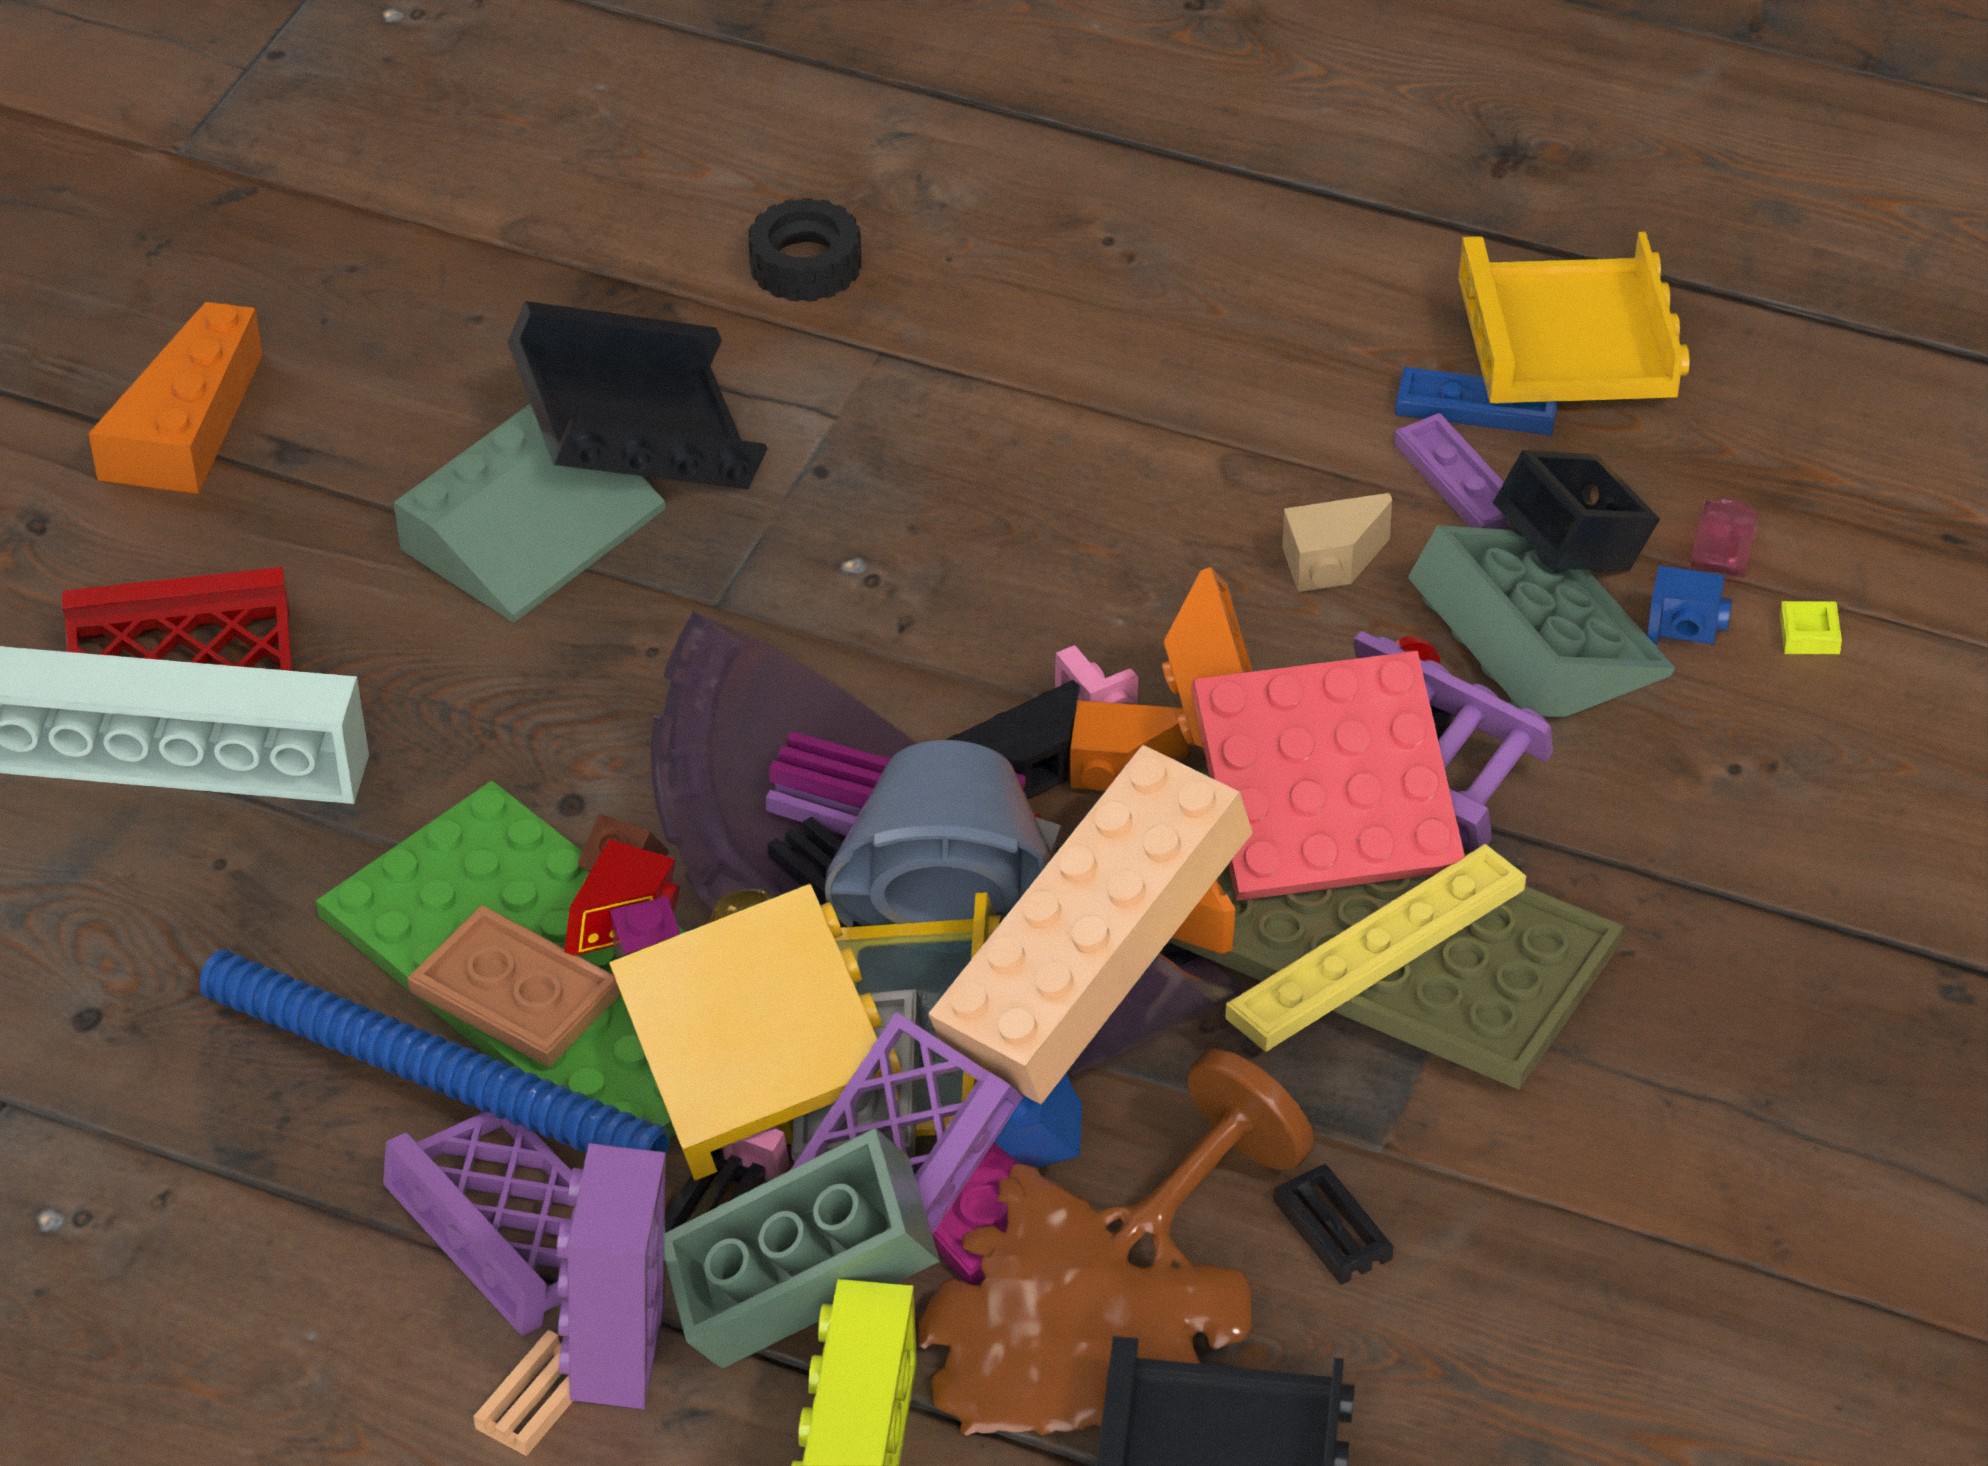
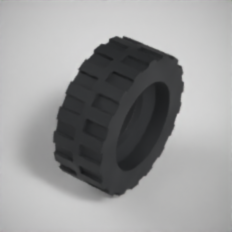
M812 198L785 200L784 203L768 207L767 211L763 214L760 213L755 218V223L750 225L748 244L751 275L754 280L758 281V286L763 290L771 292L772 296L777 298L783 297L787 298L788 301L796 302L798 300L817 301L820 298L833 297L835 293L841 290L845 291L850 287V283L856 281L859 276V269L862 266L860 227L857 225L853 214L847 213L846 208L841 205L836 206L831 204V201L823 199L821 201L812 200ZM800 242H815L830 247V250L812 257H793L780 252L784 247Z

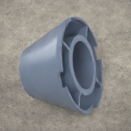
M936 740L922 742L904 748L896 753L887 763L828 868L825 881V896L827 903L831 902L837 918L847 927L853 926V920L863 926L974 919L975 893L987 892L996 915H1004L1006 917L1053 856L1015 770L1004 756L985 746L965 741ZM972 943L903 947L897 949L934 955H971Z

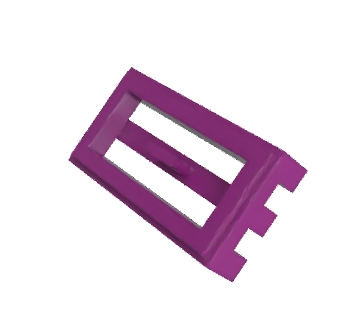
M791 731L787 737V747L782 745L778 752V761L773 760L769 767V782L863 808L890 759Z

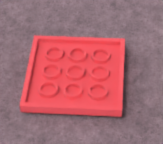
M1418 651L1194 679L1191 691L1209 777L1240 792L1253 832L1228 864L1235 901L1435 875L1465 858Z

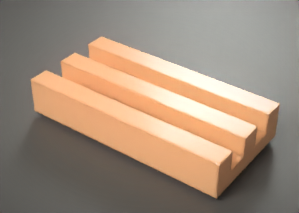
M547 1330L473 1416L475 1429L525 1456L530 1453L573 1402L570 1400L568 1375L519 1434L513 1432L561 1376L559 1373V1359L562 1344L559 1342L558 1334ZM552 1356H555L549 1362V1364L543 1369V1371L537 1376V1378L531 1383V1385L525 1390V1392L519 1397V1399L513 1404V1406L507 1411V1413L501 1418V1420L498 1423H496L500 1416L506 1411V1409L524 1390V1388L541 1370V1368L547 1363V1361Z

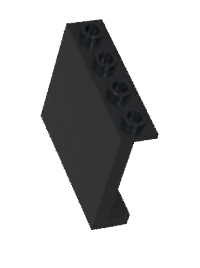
M524 302L508 339V345L554 465L749 489L768 448L765 443L742 441L711 368L712 361L722 342L716 327L538 302Z
M1113 1336L1096 1466H1348L1349 1442L1338 1441L1337 1439L1339 1422L1352 1423L1355 1384L1343 1383V1358H1334L1332 1377L1144 1359L1139 1358V1338Z

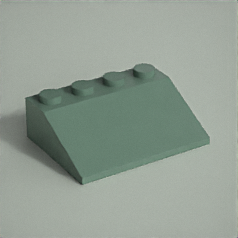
M531 403L393 502L400 550L512 623L518 621L666 509L665 500L642 476L554 465Z
M1437 525L1408 576V579L1423 595L1424 603L1443 618L1452 629L1453 637L1461 644L1467 646L1481 663L1482 671L1502 687L1511 698V704L1519 709L1529 708L1541 716L1567 717L1668 678L1675 670L1673 664L1589 570L1567 569L1561 572L1546 566L1539 559V552L1525 537L1513 530Z

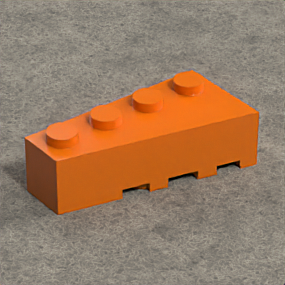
M205 302L88 433L98 481L194 494L200 493L263 356L255 308Z

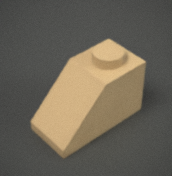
M1390 493L1284 509L1282 548L1298 592L1352 584L1390 540L1392 498Z

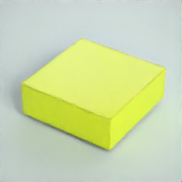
M1781 601L1779 617L1784 654H1840L1842 637L1837 602Z

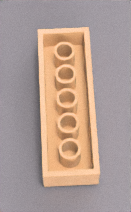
M1142 745L928 1013L939 1040L988 1072L998 1076L1020 1094L1041 1105L1253 833L1240 792Z

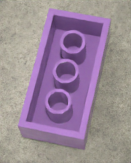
M589 1143L584 1168L572 1169L568 1189V1206L575 1208L572 1210L571 1219L561 1220L557 1241V1258H563L559 1271L557 1291L558 1297H563L559 1315L558 1335L564 1336L560 1351L559 1373L569 1375L571 1401L645 1409L664 1313L666 1152Z

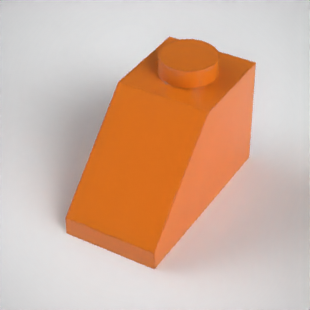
M1077 700L1070 747V788L1106 791L1142 745L1178 762L1189 755L1190 746L1181 732L1177 717L1179 713L1184 712V708Z

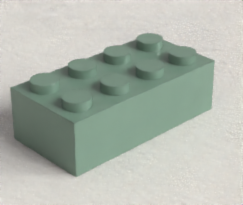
M876 1128L665 1233V1262L686 1342L722 1369L819 1322L822 1304H833L837 1279L895 1284L940 1262L910 1159Z

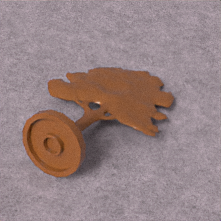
M1220 1049L1203 1052L1192 1064L1186 1080L1192 1100L1203 1118L1212 1126V1129L1194 1145L1185 1158L1147 1198L1133 1206L1117 1205L1097 1212L1090 1208L1088 1201L1081 1197L1078 1198L1063 1189L1061 1185L1042 1177L1036 1167L1021 1163L1012 1166L1009 1178L999 1179V1195L996 1201L1007 1203L1008 1224L1006 1232L1004 1233L993 1225H987L962 1235L963 1249L983 1256L981 1269L985 1279L980 1287L954 1278L943 1282L928 1302L926 1311L919 1318L920 1342L918 1345L924 1349L932 1344L950 1346L945 1366L934 1373L931 1381L933 1405L940 1411L958 1417L962 1422L959 1430L961 1433L967 1436L976 1432L982 1434L996 1431L1018 1433L1035 1430L1040 1435H1045L1055 1430L1069 1432L1085 1429V1427L1093 1424L1101 1426L1113 1336L1139 1338V1358L1200 1364L1193 1348L1192 1340L1197 1331L1204 1332L1208 1338L1209 1346L1216 1350L1228 1344L1239 1343L1246 1338L1253 1326L1249 1281L1236 1269L1226 1270L1208 1264L1198 1266L1191 1264L1170 1238V1226L1181 1203L1199 1182L1215 1168L1232 1146L1241 1154L1260 1165L1280 1171L1298 1168L1310 1155L1315 1145L1312 1127L1300 1106L1276 1080L1257 1065L1235 1053ZM1119 1218L1124 1222L1115 1232L1106 1230L1109 1223ZM1146 1232H1149L1153 1236L1156 1255L1152 1266L1141 1269L1130 1264L1127 1256L1130 1248ZM1173 1260L1180 1266L1179 1268H1172Z

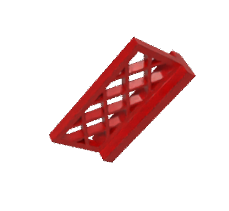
M283 567L62 591L67 652L88 654L80 648L79 639L106 636L112 642L99 655L117 656L125 649L137 658L162 660L181 643L197 654L190 661L192 663L207 664L209 662L215 665L252 668L265 656L280 666V670L293 671L289 627V598ZM277 618V625L262 640L244 629L252 620ZM216 624L223 629L207 645L189 635L197 626ZM161 630L168 635L151 652L133 641L142 632ZM234 637L252 648L236 665L218 654ZM277 643L279 644V651L273 648Z

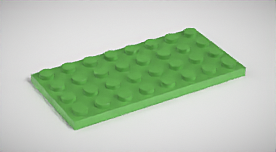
M491 780L315 902L318 917L409 991L407 978L481 905L565 949L569 907L590 872L584 871L578 865L582 850ZM678 926L680 934L686 933ZM614 947L578 955L613 974L609 962L616 960ZM621 994L549 1068L414 995L484 1054L493 1058V1060L504 1061L509 1067H519L525 1073H534L541 1080H551L556 1086H566L572 1090V1093L581 1092L588 1099H598L604 1106L613 1105L620 1112L628 1111L636 1119L645 1118L652 1125L660 1124L668 1129L669 1138L676 1134Z

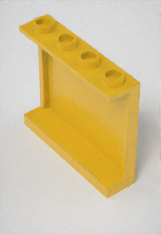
M1638 232L1635 258L1489 262L1483 236L1462 237L1458 280L1489 403L1678 397L1680 377L1687 376L1689 372V350L1686 344H1680L1679 317L1677 313H1670L1669 285L1667 282H1661L1660 255L1658 252L1651 251L1646 232Z
M811 884L609 962L694 1181L717 1172L710 1152L835 1103L877 1041L874 1029L883 1026L870 992L859 996L854 986V983L863 979L851 948L847 947L839 951L834 938L842 936L843 932L831 902L819 905ZM893 1047L889 1053L892 1074L901 1073L903 1071ZM881 1066L872 1079L882 1077ZM895 1086L896 1097H897V1101H898V1100H900V1099H899V1096H898V1093H897V1089H896V1086Z

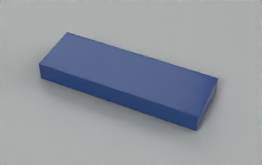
M1404 367L1396 399L1395 415L1425 419L1441 413L1448 422L1552 436L1559 401L1489 403L1483 377Z

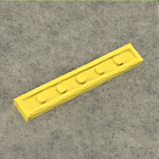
M1484 844L1466 855L1465 858L1443 869L1226 1003L1225 1018L1267 1052L1524 891L1526 875L1488 845Z

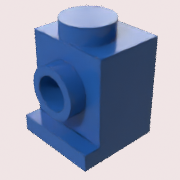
M1659 565L1651 601L1648 638L1654 644H1658L1660 636L1714 645L1717 630L1728 631L1732 599L1722 598L1725 575Z

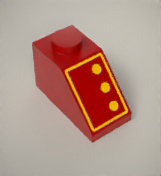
M609 839L569 907L564 952L576 956L614 947L611 909L668 897L674 913L680 893V885L672 883L675 858Z

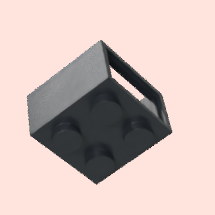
M1522 450L1492 502L1508 519V526L1517 534L1525 537L1539 552V559L1546 566L1561 572L1567 569L1591 570L1599 573L1605 570L1630 571L1660 520L1598 454ZM1596 485L1599 491V498L1593 504L1590 493Z

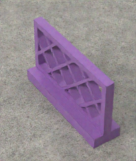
M895 1012L790 1170L822 1155L828 1144L848 1139L852 1140L874 1128L880 1132L892 1130L894 1144L906 1154L902 1127L934 1120L937 1143L929 1154L909 1158L912 1169L920 1167L915 1174V1179L933 1235L1024 1096L998 1076L988 1072L901 1014ZM904 1032L920 1042L924 1067L892 1074L889 1053ZM932 1051L948 1062L934 1065ZM881 1066L882 1077L872 1079ZM962 1070L978 1080L964 1102L942 1107L937 1075ZM926 1078L932 1109L900 1116L894 1085ZM885 1088L890 1119L858 1126L855 1104L862 1093ZM955 1115L946 1128L944 1117ZM846 1119L848 1129L838 1131V1129Z
M483 1112L418 1142H415L407 1132L386 1141L383 1185L522 1337L543 1327L544 1312L562 1303L563 1297H558L557 1294L558 1282L548 1286L535 1272L537 1264L558 1268L561 1266L563 1258H557V1249L541 1247L544 1233L558 1235L561 1220L565 1219L549 1216L552 1203L568 1205V1189L572 1171L535 1132L526 1130L523 1125H513L507 1118L499 1119L492 1115L491 1112ZM500 1127H503L515 1140L513 1147L480 1142L481 1136ZM443 1153L466 1157L463 1170L437 1166L432 1158ZM481 1159L509 1164L506 1176L472 1172L474 1160ZM517 1165L544 1170L550 1177L548 1184L514 1179ZM473 1189L501 1194L498 1206L473 1204L465 1196L466 1190ZM509 1196L544 1201L541 1213L535 1214L506 1209ZM501 1226L535 1231L533 1245L506 1241L500 1234Z

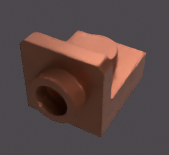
M599 813L579 858L578 865L584 871L590 872L609 839L665 856L668 855L669 850L651 831Z

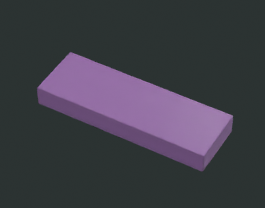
M1441 413L1395 430L1394 445L1469 527L1504 530L1510 528L1507 524L1508 519L1492 503L1504 481Z

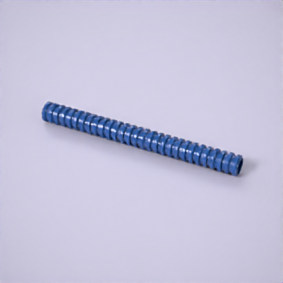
M219 949L210 956L202 969L199 989L201 995L206 999L216 1000L226 1007L231 1006L240 1013L246 1012L255 1019L261 1018L267 1024H276L277 1027L284 1031H291L296 1036L306 1037L313 1043H321L328 1049H337L338 1052L345 1056L352 1055L357 1061L367 1062L374 1068H383L384 1071L392 1075L398 1074L399 1077L406 1081L413 1080L418 1086L429 1087V1089L438 1094L444 1093L450 1099H460L463 1104L476 1106L478 1110L484 1113L491 1112L496 1118H507L513 1125H523L526 1130L531 1132L538 1131L543 1137L548 1139L554 1138L562 1145L570 1144L573 1149L579 1152H587L590 1143L666 1152L667 1156L669 1133L668 1129L660 1124L652 1125L645 1118L636 1119L628 1111L620 1112L613 1105L604 1106L598 1099H588L581 1092L572 1093V1090L566 1086H556L551 1080H541L534 1073H525L516 1066L509 1067L506 1062L493 1060L487 1054H478L469 1047L462 1048L459 1043L454 1041L447 1042L440 1035H431L427 1030L422 1028L416 1029V1027L407 1022L401 1023L393 1016H385L378 1010H370L363 1004H355L346 997L340 998L331 991L325 992L316 985L310 986L304 980H295L291 975L279 973L271 967H264L257 961H250L246 957L235 955L227 949Z

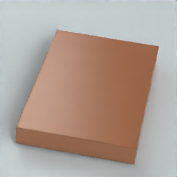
M483 905L464 921L407 978L410 993L548 1068L621 994L615 977L610 972L578 955L565 953L564 948Z

